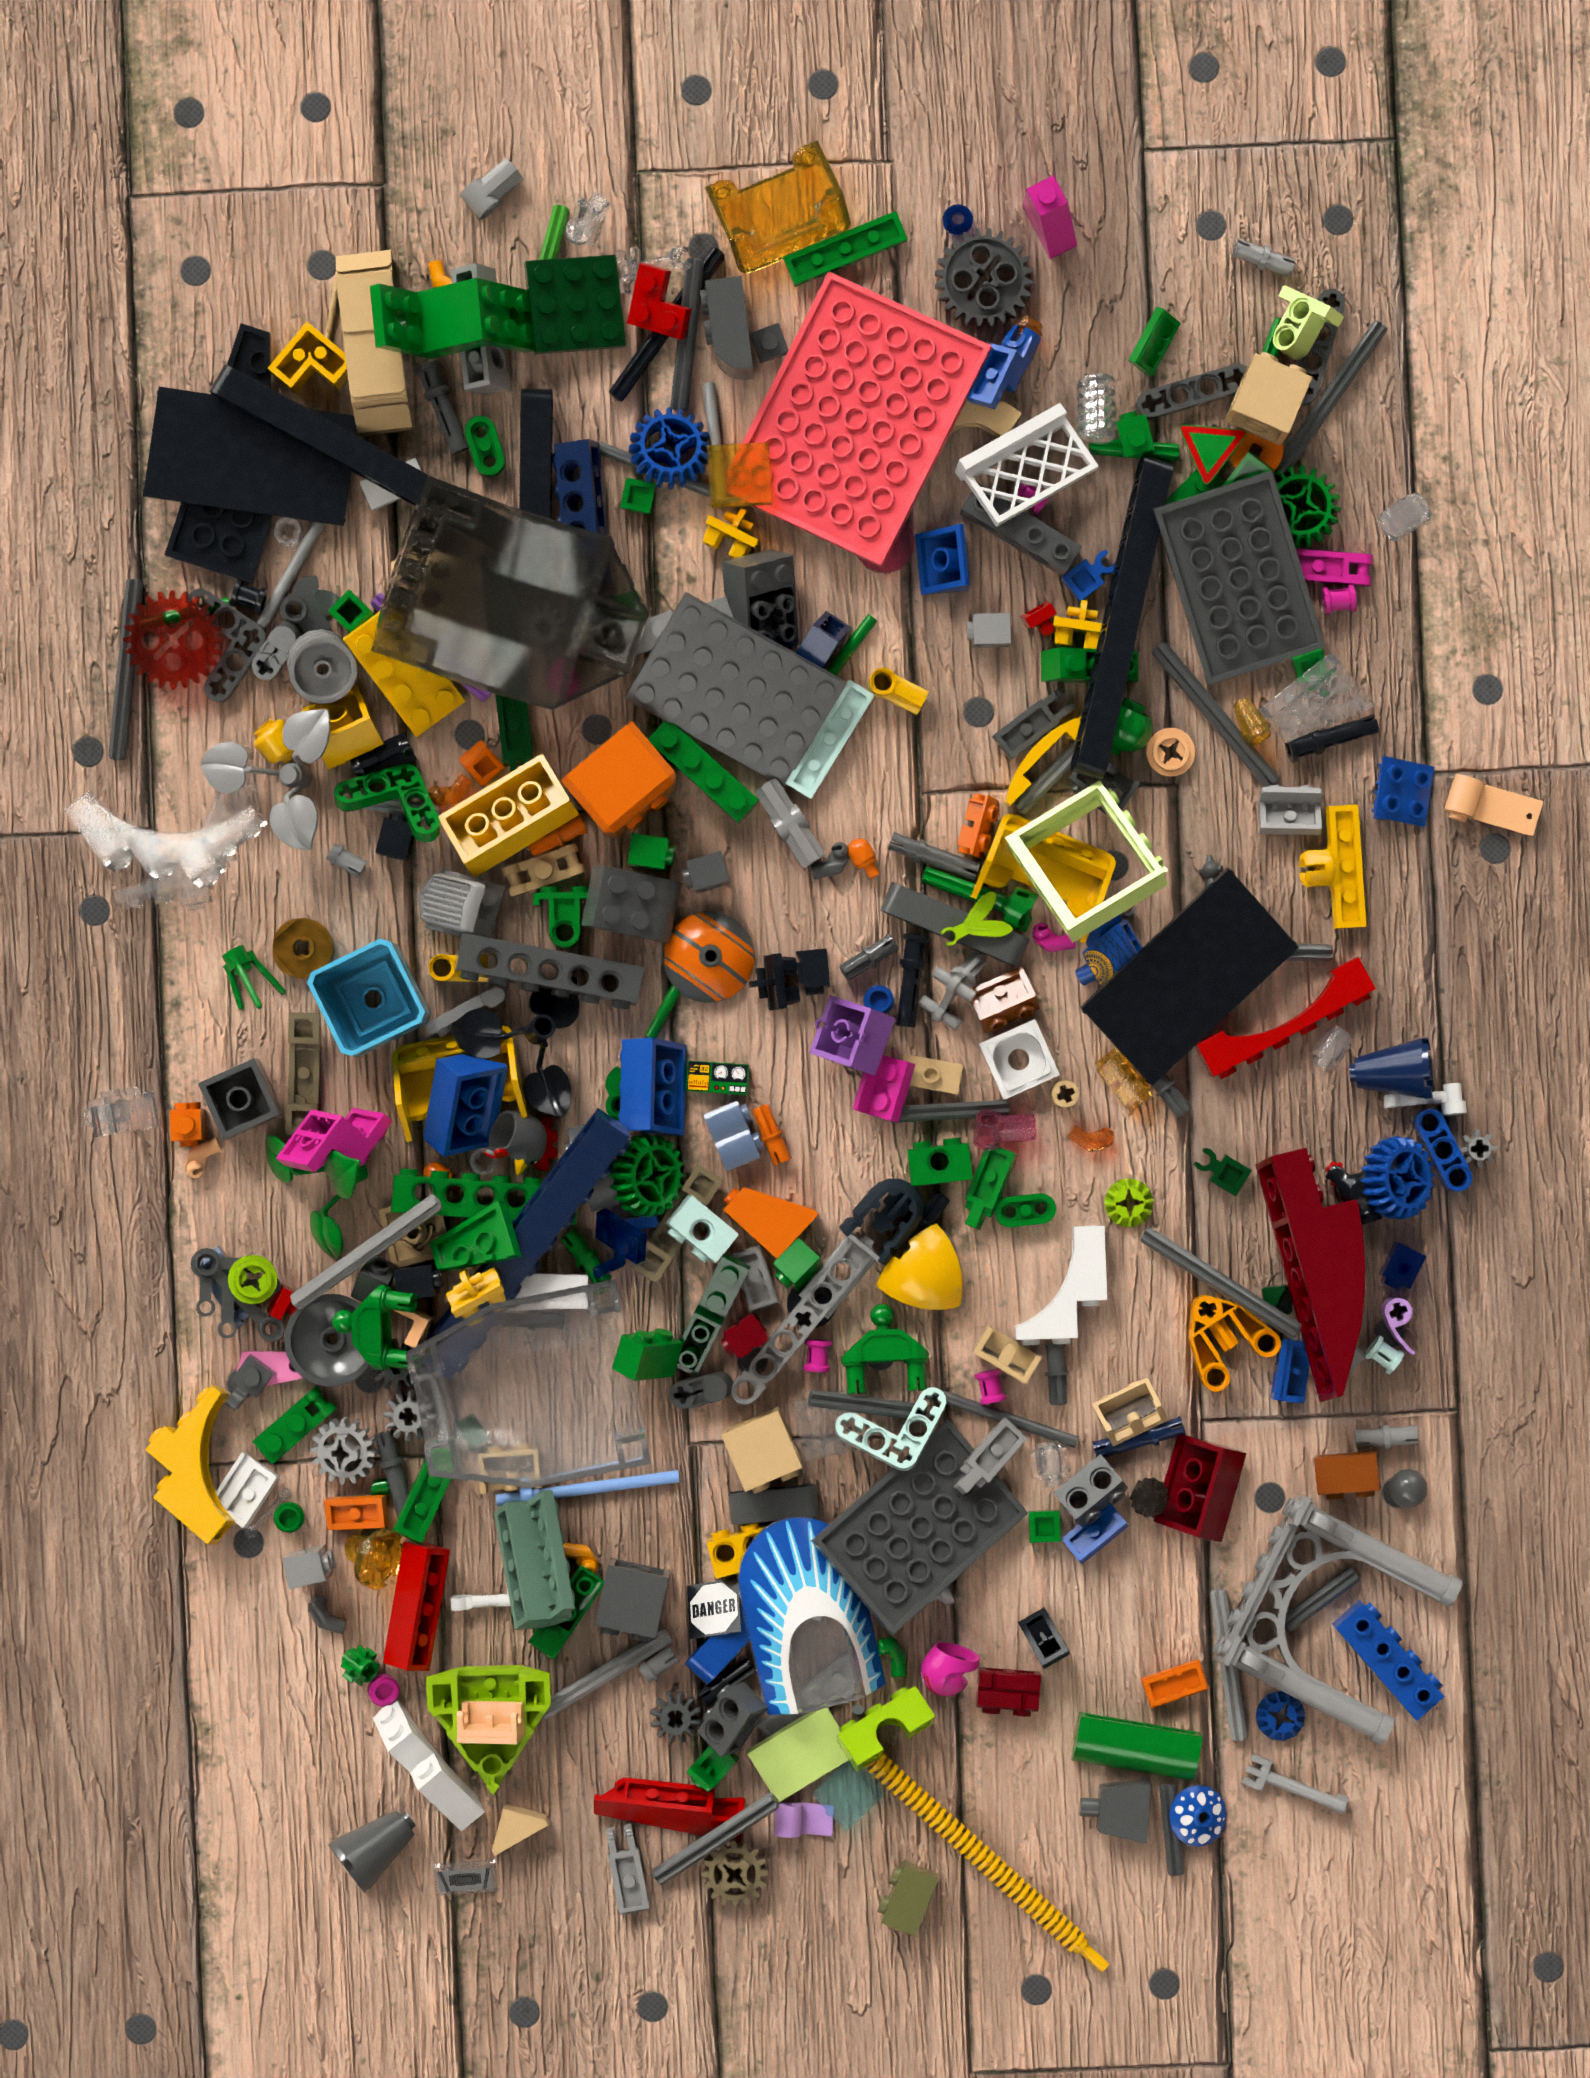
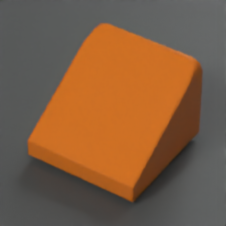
M482 740L478 741L459 758L461 764L482 787L505 768Z

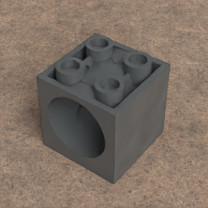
M610 1558L595 1626L601 1627V1632L610 1635H619V1631L631 1633V1638L638 1641L649 1642V1638L656 1639L670 1570Z

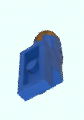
M1021 316L1019 321H1015L1012 329L1007 332L1001 346L993 343L990 344L992 350L967 396V400L970 403L996 409L1004 390L1015 393L1041 341V329L1043 326L1040 322L1028 316Z

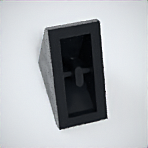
M1045 1607L1018 1622L1044 1669L1071 1654Z

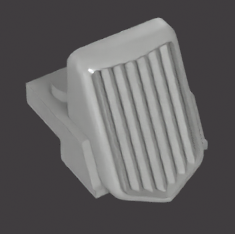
M442 869L441 873L432 875L418 893L420 915L422 920L426 922L425 928L460 937L462 933L491 938L505 886Z

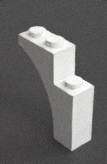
M1072 1226L1071 1260L1059 1291L1042 1311L1029 1320L1014 1326L1015 1339L1022 1340V1345H1040V1339H1052V1344H1071V1338H1078L1077 1301H1082V1306H1100V1300H1107L1105 1226Z
M396 1700L393 1704L383 1707L373 1717L387 1751L410 1772L418 1791L461 1832L485 1813L477 1794L461 1780L433 1748L402 1703Z

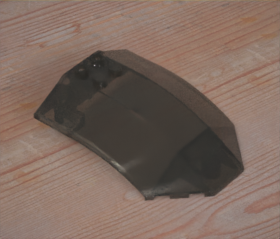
M428 476L404 534L384 594L371 651L480 690L554 710L631 672L649 613L644 603H641L633 587L635 586L614 548L615 543L611 535L599 534L544 518Z

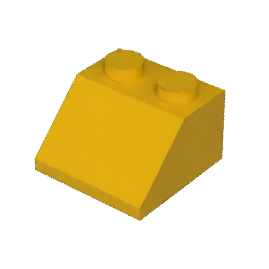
M357 683L353 685L346 696L333 703H313L302 708V711L329 710L330 736L327 748L322 755L328 770L338 765H343L347 761L364 753L371 752L384 744Z

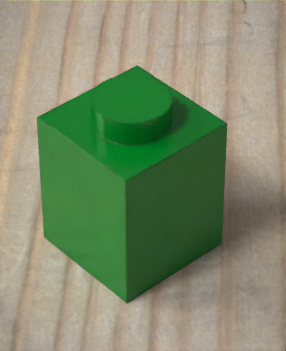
M797 1238L773 1263L777 1272L775 1278L785 1288L788 1289L792 1286L797 1292L823 1265L821 1258L800 1238Z

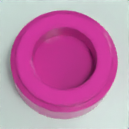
M379 1674L369 1682L367 1691L374 1704L384 1707L393 1704L397 1700L400 1689L394 1677L389 1674Z

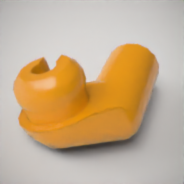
M442 260L428 263L433 288L452 284L451 278L445 275Z
M564 1542L565 1558L574 1559L579 1567L582 1565L592 1573H597L599 1563L590 1547Z

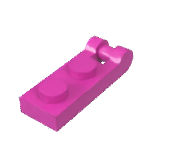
M1296 549L1306 582L1353 584L1358 587L1371 586L1372 577L1369 576V566L1373 565V555ZM1349 564L1357 565L1356 575L1349 574Z

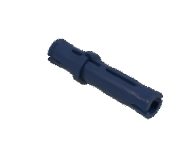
M1178 1416L1112 1447L1109 1438L1092 1441L1096 1457L1101 1454L1105 1458L1150 1444L1157 1446L1160 1445V1441L1181 1435L1184 1436L1186 1433L1184 1426H1181L1183 1425L1181 1416Z

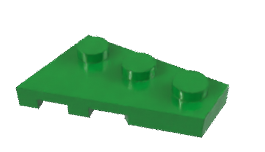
M496 1201L429 1243L436 1268L443 1272L522 1257L507 1205L502 1201Z

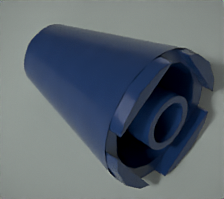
M1429 1037L1419 1038L1355 1057V1064L1349 1065L1350 1081L1356 1082L1357 1088L1424 1099L1433 1098L1432 1059L1428 1053V1050H1431Z

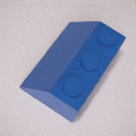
M653 1037L622 1039V1050L620 1052L621 1080L619 1083L620 1111L618 1120L628 1128L629 1133L684 1136L687 1045Z
M464 1054L437 1059L423 1139L443 1157L489 1147L490 1129L500 1113L508 1066L504 1063Z

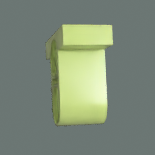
M1284 285L1278 296L1289 303V306L1274 332L1273 344L1291 359H1302L1309 353L1325 322L1339 327L1344 316L1331 306Z

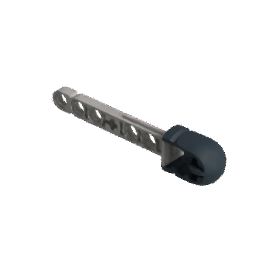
M893 1178L878 1182L853 1209V1217L846 1218L839 1228L846 1235L845 1239L800 1292L799 1296L802 1299L750 1362L749 1371L744 1368L733 1382L731 1393L737 1403L742 1405L753 1403L767 1387L764 1383L773 1380L823 1317L829 1319L877 1260L886 1266L891 1258L894 1257V1250L901 1249L916 1231L923 1219L924 1203L921 1194L914 1186H911V1183ZM886 1193H889L883 1200L886 1205L880 1213L877 1211L873 1213L874 1221L871 1224L873 1228L881 1234L886 1230H894V1220L898 1216L904 1218L909 1210L911 1213L906 1221H898V1231L891 1240L884 1242V1248L877 1254L872 1249L873 1240L865 1234L862 1238L856 1237L852 1232L856 1227L862 1226L864 1217L872 1208H880L881 1203L879 1200ZM839 1263H846L851 1267V1275L846 1280H839L834 1276V1268ZM819 1287L829 1288L832 1292L831 1300L825 1304L818 1303L814 1299L816 1289ZM807 1311L810 1313L809 1320L811 1324L809 1326L806 1324L801 1325L797 1331L803 1335L798 1339L793 1331L785 1328V1326L790 1323L793 1328L798 1322L796 1314L798 1312L804 1314ZM782 1334L789 1335L793 1340L791 1349L785 1352L778 1350L775 1346L776 1338ZM762 1358L770 1359L774 1365L772 1372L768 1375L759 1374L755 1368L758 1360ZM742 1382H749L754 1387V1393L748 1399H742L736 1393L737 1386Z

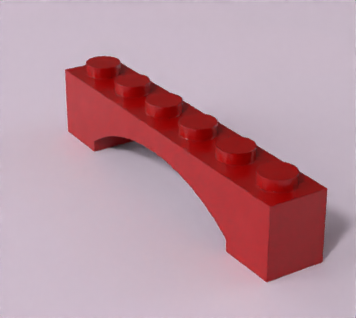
M1355 957L1327 972L1330 979L1320 995L1303 1012L1288 1022L1271 1030L1247 1036H1228L1224 1030H1221L1198 1042L1194 1047L1211 1077L1219 1075L1220 1079H1224L1237 1071L1235 1065L1246 1061L1247 1065L1264 1057L1261 1051L1270 1046L1277 1050L1290 1043L1289 1036L1299 1031L1302 1036L1318 1027L1315 1023L1316 1021L1324 1017L1330 1021L1345 1013L1342 1007L1353 1002L1355 1006H1358L1371 999L1369 993L1376 988L1359 957Z

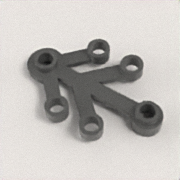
M209 1248L200 1249L195 1252L191 1258L190 1265L192 1272L200 1278V1296L196 1304L197 1313L200 1316L207 1317L215 1311V1304L211 1300L213 1279L221 1287V1323L218 1325V1333L221 1337L231 1338L237 1332V1326L234 1323L235 1301L259 1325V1334L264 1340L276 1341L280 1339L284 1333L282 1321L274 1317H268L256 1304L240 1302L230 1291L227 1282L228 1276L222 1270H229L240 1258H220L216 1251ZM203 1258L211 1260L212 1265L210 1269L204 1270L201 1268L200 1261ZM244 1268V1270L246 1271V1273H251V1272L248 1271L246 1268ZM278 1278L277 1288L272 1295L278 1293L281 1288V1283ZM246 1279L244 1284L241 1285L242 1288L252 1285L260 1291L259 1284L257 1283L258 1279ZM207 1301L211 1304L209 1313L201 1312L200 1304ZM229 1323L232 1325L233 1332L230 1335L223 1334V1324ZM269 1323H273L277 1328L276 1333L273 1335H269L265 1331V1327Z

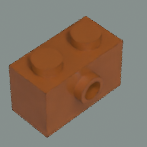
M1378 1450L1316 1455L1314 1458L1318 1495H1325L1326 1500L1344 1498V1493L1356 1492V1497L1375 1496L1374 1491H1380L1381 1489Z

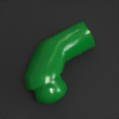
M894 1637L879 1639V1654H890L891 1677L907 1676L905 1651Z

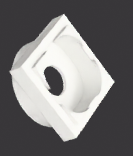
M1035 1019L979 1044L1003 1100L1060 1075ZM1015 1049H1022L1029 1056V1064L1023 1070H1015L1008 1063V1056Z

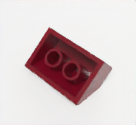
M1188 1435L1178 1436L1153 1521L1198 1538L1222 1542L1247 1453Z

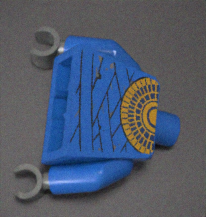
M1136 908L1130 913L1123 912L1089 933L1086 940L1088 948L1082 952L1087 964L1076 969L1077 978L1082 985L1085 986L1097 979L1100 987L1103 986L1143 948L1127 920L1136 912Z

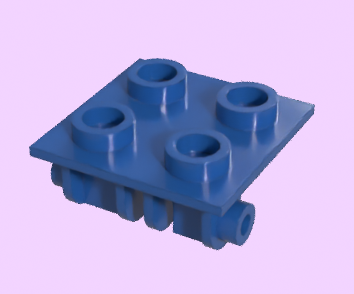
M1383 756L1382 763H1378V767H1380L1379 781L1375 782L1378 790L1374 791V794L1377 796L1374 801V808L1371 809V812L1374 813L1373 819H1387L1426 827L1435 767Z

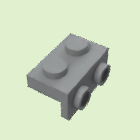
M1280 785L1262 787L1258 799L1259 834L1321 835L1322 788H1313L1308 785L1300 787H1282Z

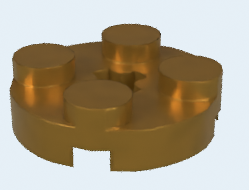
M308 918L291 919L282 924L274 935L272 945L273 959L278 968L285 974L300 979L309 978L311 972L331 963L335 952L333 939L328 929L320 922ZM299 940L303 943L309 941L311 944L308 948L310 953L307 956L304 954L298 956L295 951L298 949L296 943Z

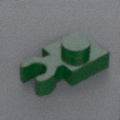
M1203 1148L1202 1152L1209 1156V1163L1201 1165L1195 1161L1194 1167L1200 1171L1213 1172L1209 1181L1233 1196H1237L1252 1170L1226 1154L1219 1161L1211 1149Z

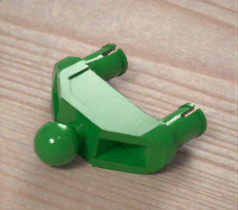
M381 1284L367 1296L353 1313L348 1310H340L333 1316V1328L341 1334L352 1332L353 1345L373 1368L383 1371L391 1367L410 1371L417 1369L419 1359H413V1357H419L417 1351L394 1349L392 1346L391 1309L409 1313L415 1312L418 1301H412V1299H418L416 1293L393 1291L388 1285Z
M883 1303L875 1305L871 1310L870 1318L873 1324L877 1326V1330H869L841 1357V1364H843V1367H846L847 1394L854 1395L856 1393V1384L857 1394L867 1393L864 1366H867V1363L902 1361L904 1364H907L908 1391L917 1390V1386L918 1391H924L927 1389L925 1363L928 1362L929 1352L903 1330L889 1329V1325L894 1320V1312L889 1305Z

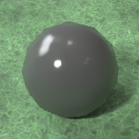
M1401 1470L1394 1474L1390 1480V1497L1400 1507H1416L1427 1496V1482L1423 1475L1416 1470Z

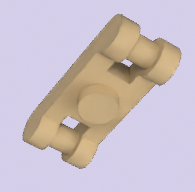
M573 843L502 868L503 876L508 878L511 887L508 889L511 898L585 873L584 864H580L577 856L579 852L577 844ZM565 858L569 868L560 871L557 860ZM528 871L531 881L522 884L519 873Z

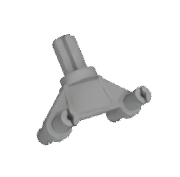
M972 952L961 967H954L950 973L938 966L931 976L947 986L945 989L946 993L940 1005L925 994L919 1001L918 1006L933 1014L932 1019L936 1022L941 1020L956 1031L963 1020H960L947 1010L957 994L969 1003L977 992L972 990V988L976 985L975 977L986 964L983 954Z

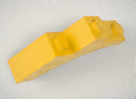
M213 1385L210 1388H205L196 1399L198 1404L191 1412L187 1411L177 1422V1429L164 1426L155 1430L150 1436V1444L145 1450L172 1473L171 1475H166L156 1487L158 1492L153 1498L206 1544L217 1545L235 1520L229 1515L219 1500L210 1475V1437L216 1417L230 1395L222 1387Z

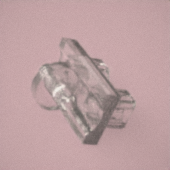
M595 193L588 201L581 197L576 202L572 218L566 225L565 234L567 239L577 245L588 242L593 247L599 239L603 223L606 219L604 213L609 209L610 203L598 193Z

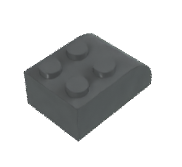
M742 276L705 280L706 290H700L703 315L709 314L710 319L704 321L706 344L713 345L715 360L725 374L740 380L754 379Z
M593 865L581 925L662 943H670L682 883L614 867Z

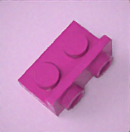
M882 1055L875 1076L863 1072L853 1110L898 1123L916 1064Z

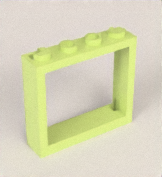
M1100 780L1005 837L1011 854L1072 943L1168 885L1165 876L1168 869L1163 864L1161 857L1157 856L1154 858L1149 851L1152 849V846L1144 833L1137 834L1133 828L1136 824L1127 810L1121 811L1117 805L1120 801L1116 793L1111 789L1106 790ZM1102 806L1149 874L1075 919L1028 849L1097 807Z

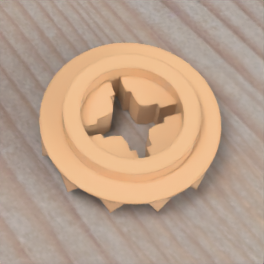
M1165 728L1156 732L1150 738L1147 745L1146 755L1148 764L1157 774L1174 777L1183 774L1191 767L1195 758V746L1192 739L1184 731L1177 728ZM1177 741L1175 752L1182 760L1171 758L1164 764L1163 761L1165 760L1166 753L1158 746L1169 748Z

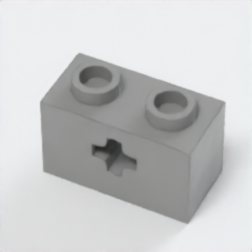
M326 1544L290 1552L282 1559L289 1589L324 1582L332 1575V1569L336 1568L332 1550L327 1551Z

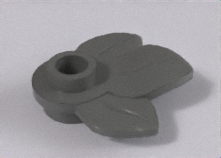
M306 576L298 580L294 586L293 593L283 599L280 605V612L285 621L299 624L305 633L320 629L332 632L326 617L330 615L328 610L340 597L331 591L319 590L317 576ZM293 603H298L301 606L300 614L294 615L291 612L290 607Z

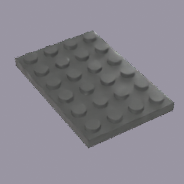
M1271 470L1153 509L1207 685L1325 647Z
M685 592L625 694V699L668 723H674L682 731L771 780L777 778L780 784L785 787V782L791 772L797 768L846 687V681Z
M946 1420L932 1433L912 1469L900 1471L892 1468L811 1540L814 1546L890 1635H894L1028 1514L996 1475L981 1488L975 1484L967 1494L964 1493L962 1495L954 1487L964 1475L960 1468L974 1451V1448L950 1420ZM908 1454L899 1463H903L904 1460L910 1461L912 1458Z

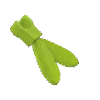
M991 891L982 895L962 924L953 928H944L940 932V935H943L946 931H950L954 935V940L947 942L945 946L954 945L958 939L968 934L983 937H1003L1012 932V926L1004 921L984 920L995 905V892Z

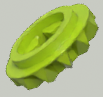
M1131 1178L1115 1182L1108 1189L1104 1200L1105 1210L1109 1218L1114 1223L1123 1227H1135L1143 1224L1152 1214L1154 1203L1150 1189L1141 1181ZM1127 1189L1130 1190L1132 1199L1142 1201L1141 1204L1133 1206L1131 1216H1129L1126 1207L1116 1205V1202L1126 1200Z
M247 1255L238 1259L231 1266L227 1282L231 1293L240 1302L258 1304L267 1300L274 1293L277 1286V1273L272 1263L266 1258L259 1255ZM244 1268L252 1274L264 1272L260 1276L261 1278L257 1280L260 1291L252 1285L241 1287L247 1279Z

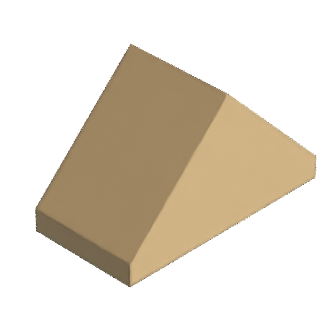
M505 1803L492 1848L494 1856L548 1826L550 1822L548 1815Z

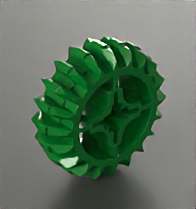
M1305 465L1299 467L1298 474L1295 473L1293 466H1289L1287 468V477L1280 470L1276 472L1275 475L1278 481L1276 485L1279 492L1287 485L1303 484L1302 489L1297 495H1279L1283 508L1288 513V525L1295 548L1298 549L1300 547L1301 539H1303L1306 548L1312 546L1311 537L1316 542L1321 543L1323 541L1321 532L1330 535L1333 530L1328 524L1336 525L1339 519L1331 514L1341 511L1340 506L1332 505L1333 502L1340 499V495H1330L1329 492L1336 485L1334 483H1330L1328 486L1323 484L1328 477L1326 474H1323L1319 479L1315 478L1316 468H1312L1309 475H1306ZM1312 488L1319 494L1322 500L1323 511L1319 510V507L1311 501ZM1305 495L1302 507L1307 512L1303 510L1294 520L1296 506L1292 502L1296 504ZM1315 518L1320 520V523L1312 529L1295 530L1301 519L1313 520Z
M643 1134L630 1137V1144L623 1155H617L616 1161L611 1162L614 1172L608 1175L614 1179V1183L609 1188L617 1191L614 1199L621 1202L620 1208L629 1210V1213L633 1215H642V1217L664 1214L665 1209L673 1208L672 1201L680 1199L677 1190L683 1187L680 1184V1178L685 1176V1174L680 1172V1167L684 1162L677 1160L680 1152L673 1149L674 1143L665 1141V1137L660 1135Z

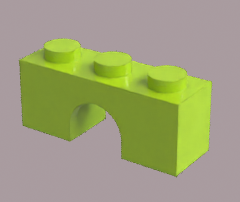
M916 1686L909 1690L907 1687L899 1689L891 1696L892 1700L882 1706L881 1703H878L865 1712L866 1717L856 1722L853 1719L840 1727V1733L837 1734V1742L856 1772L883 1756L884 1749L876 1736L882 1727L886 1725L898 1726L903 1730L907 1738L910 1739L935 1723L936 1716Z

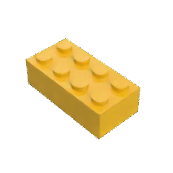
M542 753L442 813L438 818L463 863L473 877L476 878L580 814Z

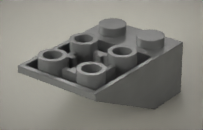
M768 549L723 561L724 593L734 619L784 647L799 644L793 555Z

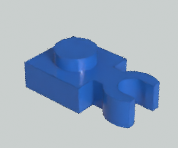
M1107 550L1101 551L1096 556L1093 565L1085 559L1061 578L1062 582L1079 603L1105 583L1100 575L1113 573L1115 563L1110 567H1104L1101 563V559L1108 554Z

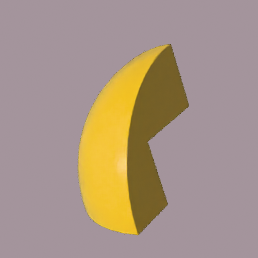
M936 1223L912 1237L908 1241V1250L902 1256L891 1258L882 1271L876 1286L890 1297L904 1304L928 1310H947L960 1306L963 1290L962 1273L958 1257L949 1238Z

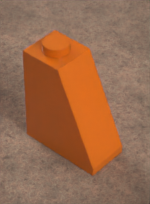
M735 1187L723 1200L727 1204L723 1210L776 1259L782 1255L819 1214L815 1209L748 1187H743L740 1191Z

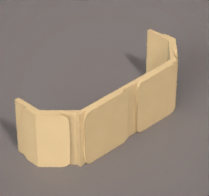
M391 250L336 256L337 293L349 390L359 436L415 429L407 396L402 353L375 347L370 286L384 284L394 287L392 264L395 261Z

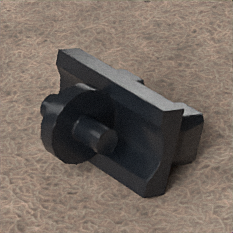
M782 953L763 956L764 968H756L757 980L749 981V988L758 987L759 999H768L769 1011L785 1009L787 1005L800 1002L798 986L785 987L784 975L797 973L796 958L782 957Z

